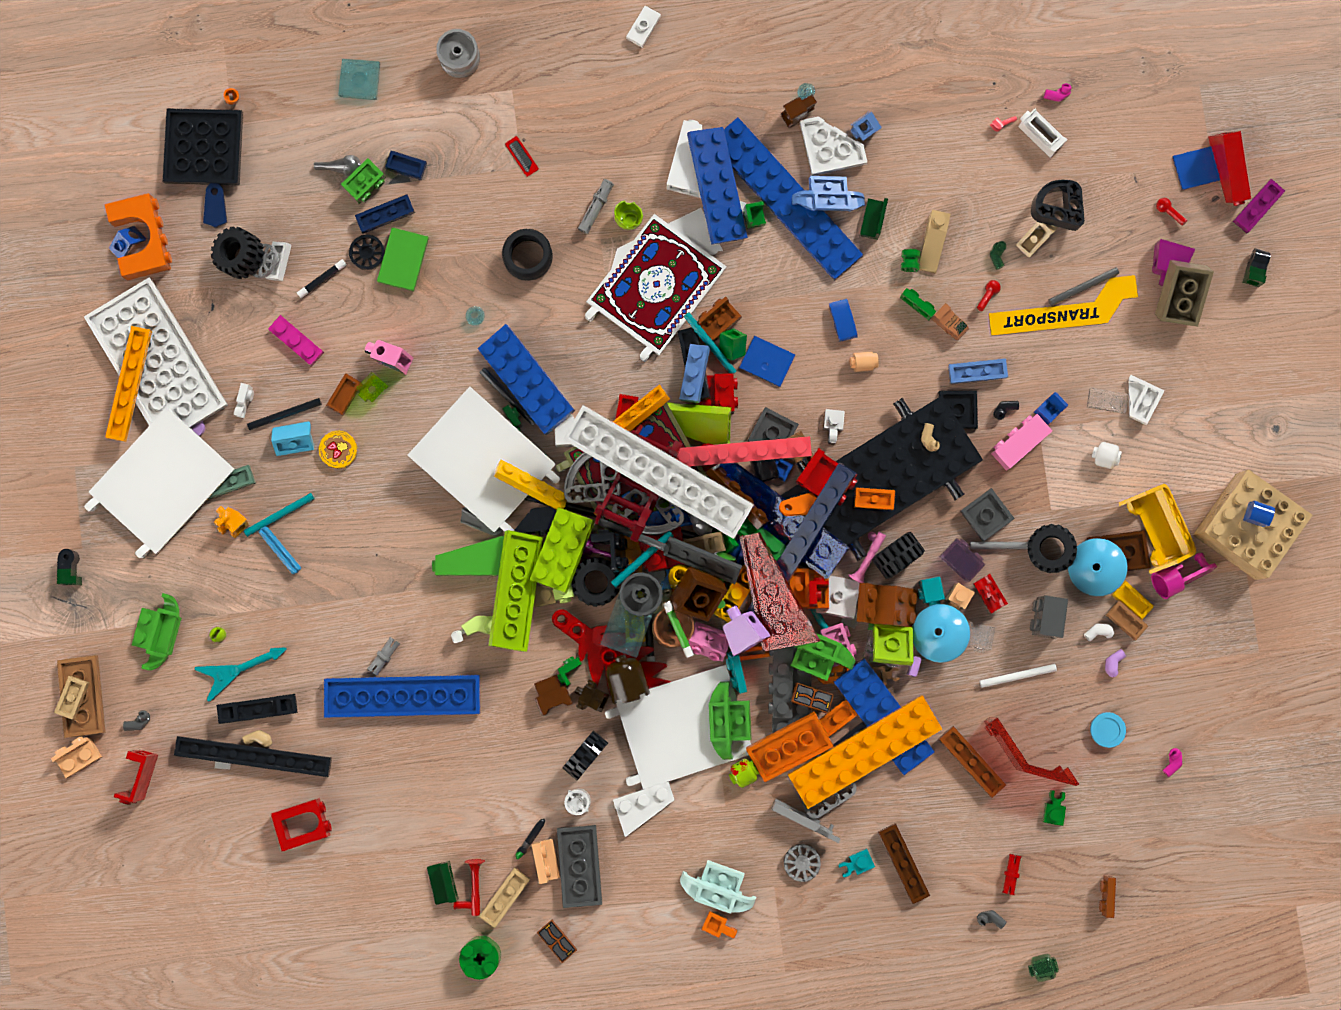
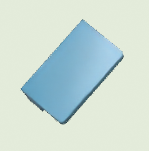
M308 421L274 427L272 429L271 442L276 456L314 450L311 423Z

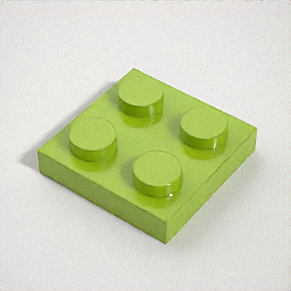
M874 624L873 662L912 666L914 662L913 628Z

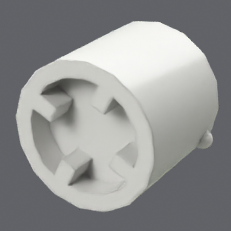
M580 788L573 789L572 791L568 790L564 801L566 810L576 816L588 812L591 803L588 792Z

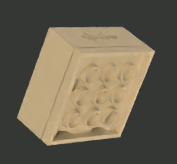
M1248 469L1235 474L1193 536L1253 579L1260 580L1271 576L1313 515ZM1257 501L1275 508V514L1270 526L1260 527L1243 521L1249 502Z

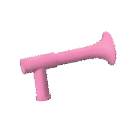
M874 532L868 534V539L873 542L869 548L870 550L859 569L852 575L848 574L849 577L859 583H865L864 576L866 570L886 537L885 534L878 532L877 535Z

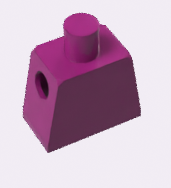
M1160 239L1155 243L1152 273L1161 276L1159 280L1160 286L1164 284L1170 260L1189 263L1195 252L1194 248Z

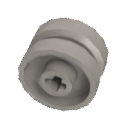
M452 29L445 32L439 38L436 45V53L443 70L455 78H464L473 74L480 63V52L474 37L465 30Z

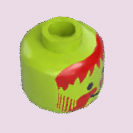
M743 759L731 766L729 777L734 785L738 784V786L744 788L757 780L759 771L752 760Z

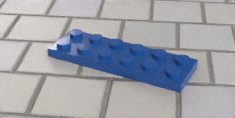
M718 127L688 132V142L711 245L748 238L724 128Z
M505 324L477 348L545 435H548L575 411L509 325Z
M865 658L855 664L852 670L849 669L833 681L867 727L901 707ZM924 740L895 757L892 761L901 773L905 775L932 755L934 750Z

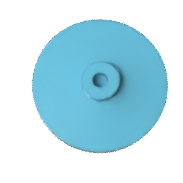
M1105 712L1097 715L1092 720L1090 734L1098 745L1111 748L1119 745L1124 740L1126 726L1121 717L1114 713Z

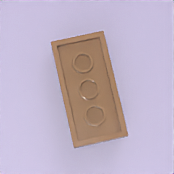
M98 655L57 660L60 697L68 676L89 682L76 718L72 720L62 716L64 738L106 733Z

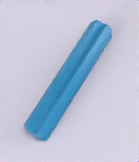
M266 526L259 530L261 537L292 574L298 573L301 567L272 531Z

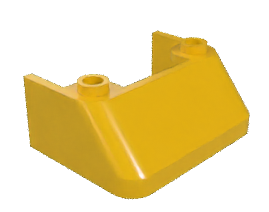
M1161 484L1119 502V506L1127 503V509L1130 513L1136 516L1140 515L1155 550L1152 551L1150 560L1155 567L1149 570L1150 574L1176 565L1196 554L1195 544L1174 497L1166 484Z

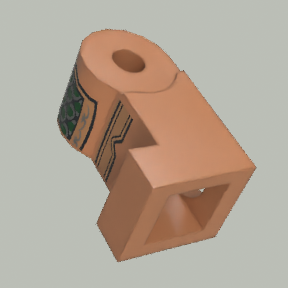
M947 303L931 318L956 340H959L969 330L967 324L951 310Z

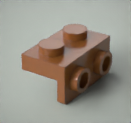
M724 297L723 299H718L713 304V308L708 312L704 311L698 317L699 320L697 322L712 341L715 342L720 337V333L729 330L742 316L729 303V299Z

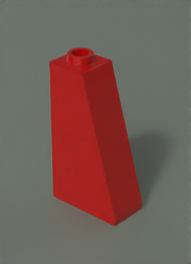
M1241 131L1208 136L1226 203H1233V206L1245 204V200L1251 199Z

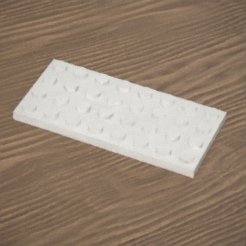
M150 277L84 316L119 376L131 326L152 331L136 398V405L149 426L167 407L186 425L192 428L228 406Z

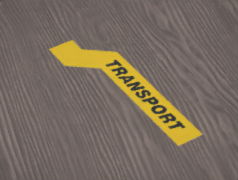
M1135 275L1110 278L1095 302L989 313L991 335L1108 323L1123 299L1138 297Z

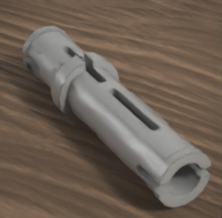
M603 179L597 193H594V199L577 228L579 231L589 234L601 208L608 201L607 197L614 187L611 181Z

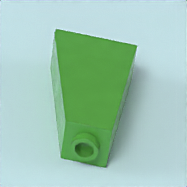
M504 536L436 555L435 560H432V571L437 576H498Z

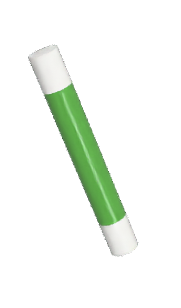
M668 601L663 606L686 657H691L694 655L672 604Z

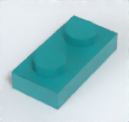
M727 652L728 659H726V665L732 674L730 678L731 686L740 694L747 692L739 655L733 656L732 652Z

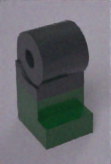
M1254 248L1247 263L1242 283L1255 287H1260L1265 283L1267 266L1271 257L1270 252Z
M63 549L58 554V585H82V577L77 576V564L80 557L74 550Z

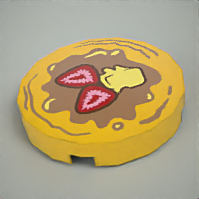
M340 430L332 431L322 438L319 445V455L322 461L329 467L345 468L356 459L357 443L347 432Z

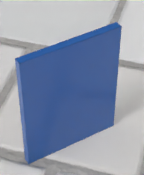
M1211 146L1172 156L1182 190L1220 181Z
M754 335L739 368L781 387L795 354Z

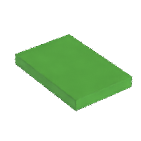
M391 228L377 282L414 292L429 237Z

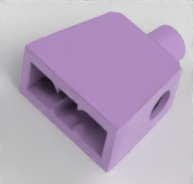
M737 605L727 610L731 621L723 626V630L733 656L744 653L770 637L768 631L752 611L741 614Z

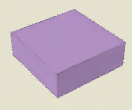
M913 656L914 662L912 666L909 665L907 675L916 677L922 659Z

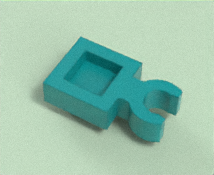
M867 848L850 855L851 862L843 861L838 864L839 868L843 866L848 868L847 872L842 874L843 877L850 876L853 870L859 875L875 867Z

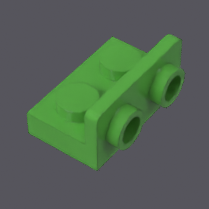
M367 158L341 185L360 204L362 201L366 202L371 197V192L375 188L379 189L385 183L384 179L386 177Z

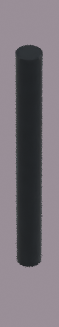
M486 368L479 372L532 426L536 424L520 402Z
M320 398L249 422L247 423L248 429L253 430L320 406L322 402Z

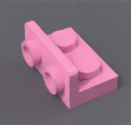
M696 622L694 632L689 640V645L694 654H701L713 661L723 662L729 646L724 631Z
M843 623L820 630L822 636L842 643L853 657L857 655L854 644L850 645L848 637L851 635L847 625L843 626Z

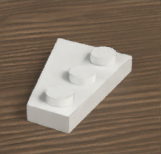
M669 781L613 799L625 837L675 800Z

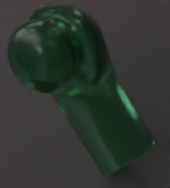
M1004 241L996 242L990 251V258L996 270L1005 266L1001 259L1004 250L1007 248Z

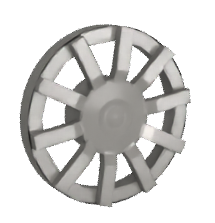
M263 244L265 250L264 256H262L263 262L259 263V275L256 274V269L254 271L255 274H253L256 278L262 279L269 276L276 267L278 254L276 249L270 244Z
M795 845L787 851L784 857V868L787 874L796 881H809L820 870V857L816 850L809 845ZM797 848H798V852H799V855H798V856H796V855L792 852V851H794V850L797 849ZM801 848H807L805 855H802ZM811 850L814 855L808 858V853ZM790 854L795 858L794 861L788 860ZM817 858V863H810V860ZM787 863L794 864L795 866L788 869ZM817 866L815 872L812 871L809 867ZM797 868V873L793 876L790 872ZM806 870H808L812 875L807 877ZM800 871H803L804 878H798Z

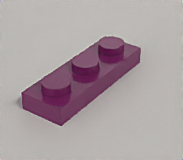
M1270 179L1232 222L1247 234L1281 197L1285 190L1274 180Z

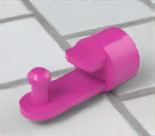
M1199 552L1194 556V560L1198 561L1202 569L1182 578L1179 572L1184 568L1183 565L1170 566L1153 573L1151 581L1158 595L1163 599H1168L1182 592L1186 584L1215 570L1217 565L1215 563L1209 565L1204 558L1205 555Z

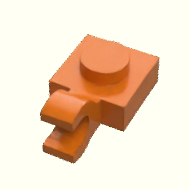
M709 911L701 929L718 938L721 933L731 938H735L737 934V929L725 925L727 922L726 918L712 911Z

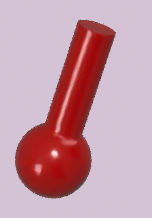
M1160 198L1157 201L1156 207L1158 211L1162 213L1167 212L1182 226L1186 224L1188 220L1172 207V203L1168 198Z
M990 280L986 284V293L977 306L979 311H984L991 297L1000 292L1001 285L998 281Z

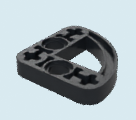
M1061 179L1044 185L1032 201V218L1039 223L1077 231L1085 222L1080 184L1072 180ZM1062 191L1063 208L1044 204L1045 196L1052 192ZM1070 203H1073L1077 209L1073 208ZM1054 214L1059 215L1061 220H1058Z

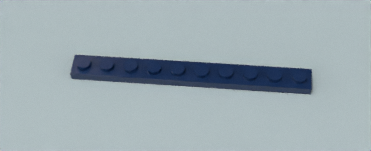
M838 463L746 611H752L762 624L857 474L842 463Z

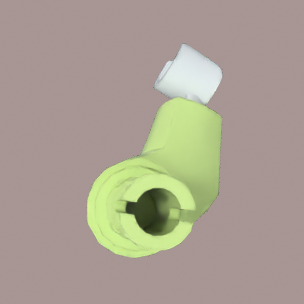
M475 616L461 625V630L452 632V641L454 643L463 641L462 634L467 636L476 632L490 634L493 616Z

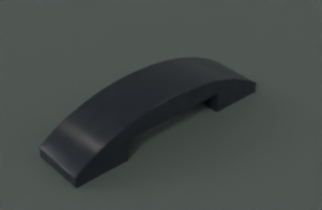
M296 694L216 705L219 724L298 713Z

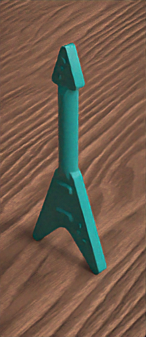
M270 648V652L239 665L195 667L196 671L214 678V684L207 701H212L242 671L270 659L277 660L287 648Z

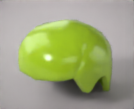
M623 200L615 207V222L622 229L634 230L642 223V209L635 202L627 203Z

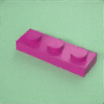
M281 315L268 328L269 331L311 366L324 353Z

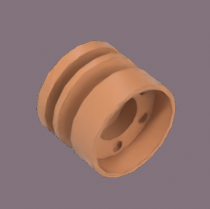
M672 606L685 636L689 640L694 632L692 616L677 612L674 606ZM664 608L653 620V636L660 645L666 648L680 647L681 644L675 631H668L669 627L667 625L672 624Z

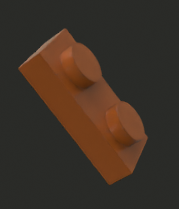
M1103 875V880L1100 882V891L1103 893L1102 900L1099 902V911L1106 918H1114L1116 878Z

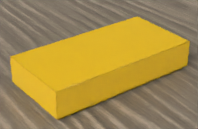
M1126 580L1111 594L1141 620L1154 607Z

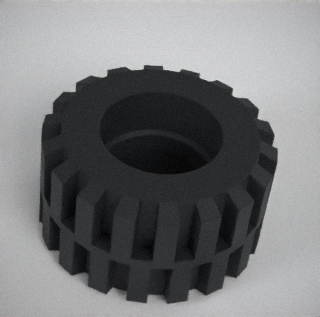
M233 226L229 229H224L223 233H219L217 235L218 238L214 239V246H211V251H213L211 258L214 259L212 261L218 270L237 279H242V277L248 278L249 274H255V269L258 270L260 268L259 263L263 262L262 256H264V251L261 249L264 247L260 243L261 240L240 227L235 228ZM240 248V252L238 256L235 258V254L237 250Z
M1043 525L1041 528L1036 529L1029 538L1027 546L1029 558L1033 565L1041 571L1060 573L1071 566L1076 558L1077 543L1075 538L1067 528L1061 525ZM1047 538H1057L1063 543L1064 553L1059 559L1048 560L1042 555L1041 544Z
M907 532L876 554L872 561L885 579H889L921 557L925 550L913 533Z
M601 557L586 559L579 564L573 576L572 588L574 594L585 605H592L593 607L606 605L616 597L620 589V585L615 588L611 583L620 573L612 572L611 561ZM598 570L606 575L608 584L604 591L593 593L586 588L585 578L591 571Z

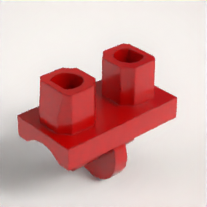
M991 574L973 583L990 614L1008 604Z

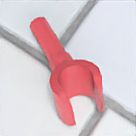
M1014 116L1004 121L997 117L990 126L994 131L998 132L1005 125L1017 121V117Z

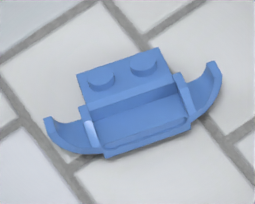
M810 176L808 179L809 190L800 191L792 195V205L800 204L812 211L851 212L861 206H865L863 193L848 191L847 177Z

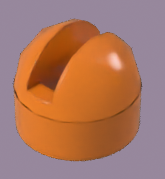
M228 88L224 91L223 95L226 103L234 105L238 102L239 93L237 90ZM229 94H232L233 96L232 101L229 98Z

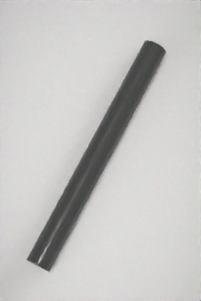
M1115 267L1048 299L1049 304L1053 306L1118 275V268Z
M603 518L598 523L602 527L630 538L633 533L630 529ZM641 534L638 540L662 551L667 549V544Z

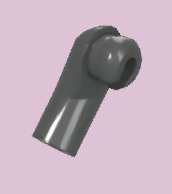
M145 710L140 711L135 721L123 722V730H142L150 721V714Z
M993 910L980 912L977 916V922L981 926L993 922L1002 929L1007 923Z

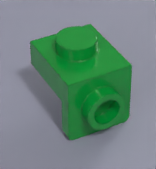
M572 656L563 661L564 666L558 668L559 673L557 676L562 685L564 683L567 686L571 685L566 674L582 665L579 657L574 659Z

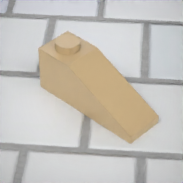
M936 210L931 211L921 249L919 270L936 274L949 225L950 213Z

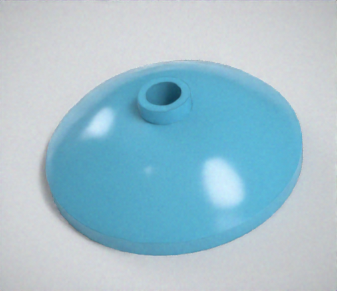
M1096 538L1084 541L1077 546L1076 558L1072 565L1068 567V572L1072 583L1083 593L1091 596H1105L1113 593L1123 584L1128 566L1124 553L1116 544L1105 539ZM1096 563L1100 565L1098 571L1093 569V565Z
M936 604L925 608L918 614L912 626L913 644L916 650L923 657L933 662L944 663L958 658L969 644V623L958 609L950 605ZM942 629V634L937 636L936 630Z

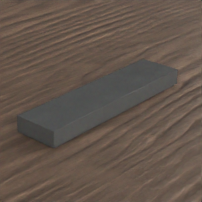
M671 536L667 541V549L663 554L733 584L737 582L742 565Z

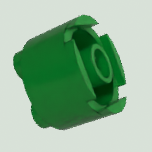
M487 936L473 937L460 952V967L467 977L478 980L488 978L495 972L501 961V950L499 945ZM479 953L482 957H485L482 961L476 958Z

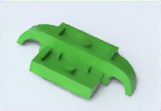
M162 593L161 597L164 599L163 609L158 608L157 611L146 608L141 609L132 646L146 649V654H150L147 663L141 667L145 670L158 668L169 655H172L182 618L179 617L177 601L168 594Z
M807 629L784 631L780 639L781 642L798 648L791 667L825 681L828 680L834 663L852 670L856 662L850 651L842 643Z
M720 682L709 702L710 742H712L715 751L723 760H733L731 749L733 741L752 740L750 700L731 701V697H729L730 682Z

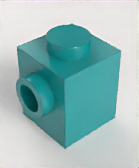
M940 576L919 581L920 588L917 589L919 600H922L923 604L928 603L929 606L940 604V600L945 599Z

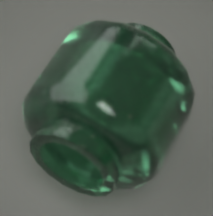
M1048 953L1032 957L1031 965H1028L1031 977L1035 976L1038 982L1056 978V973L1059 972L1055 957H1051Z

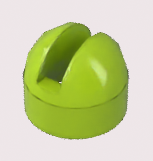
M215 627L210 631V639L213 642H222L226 638V631L221 627ZM217 630H219L220 632L217 634L216 638L214 639L213 637L215 636Z

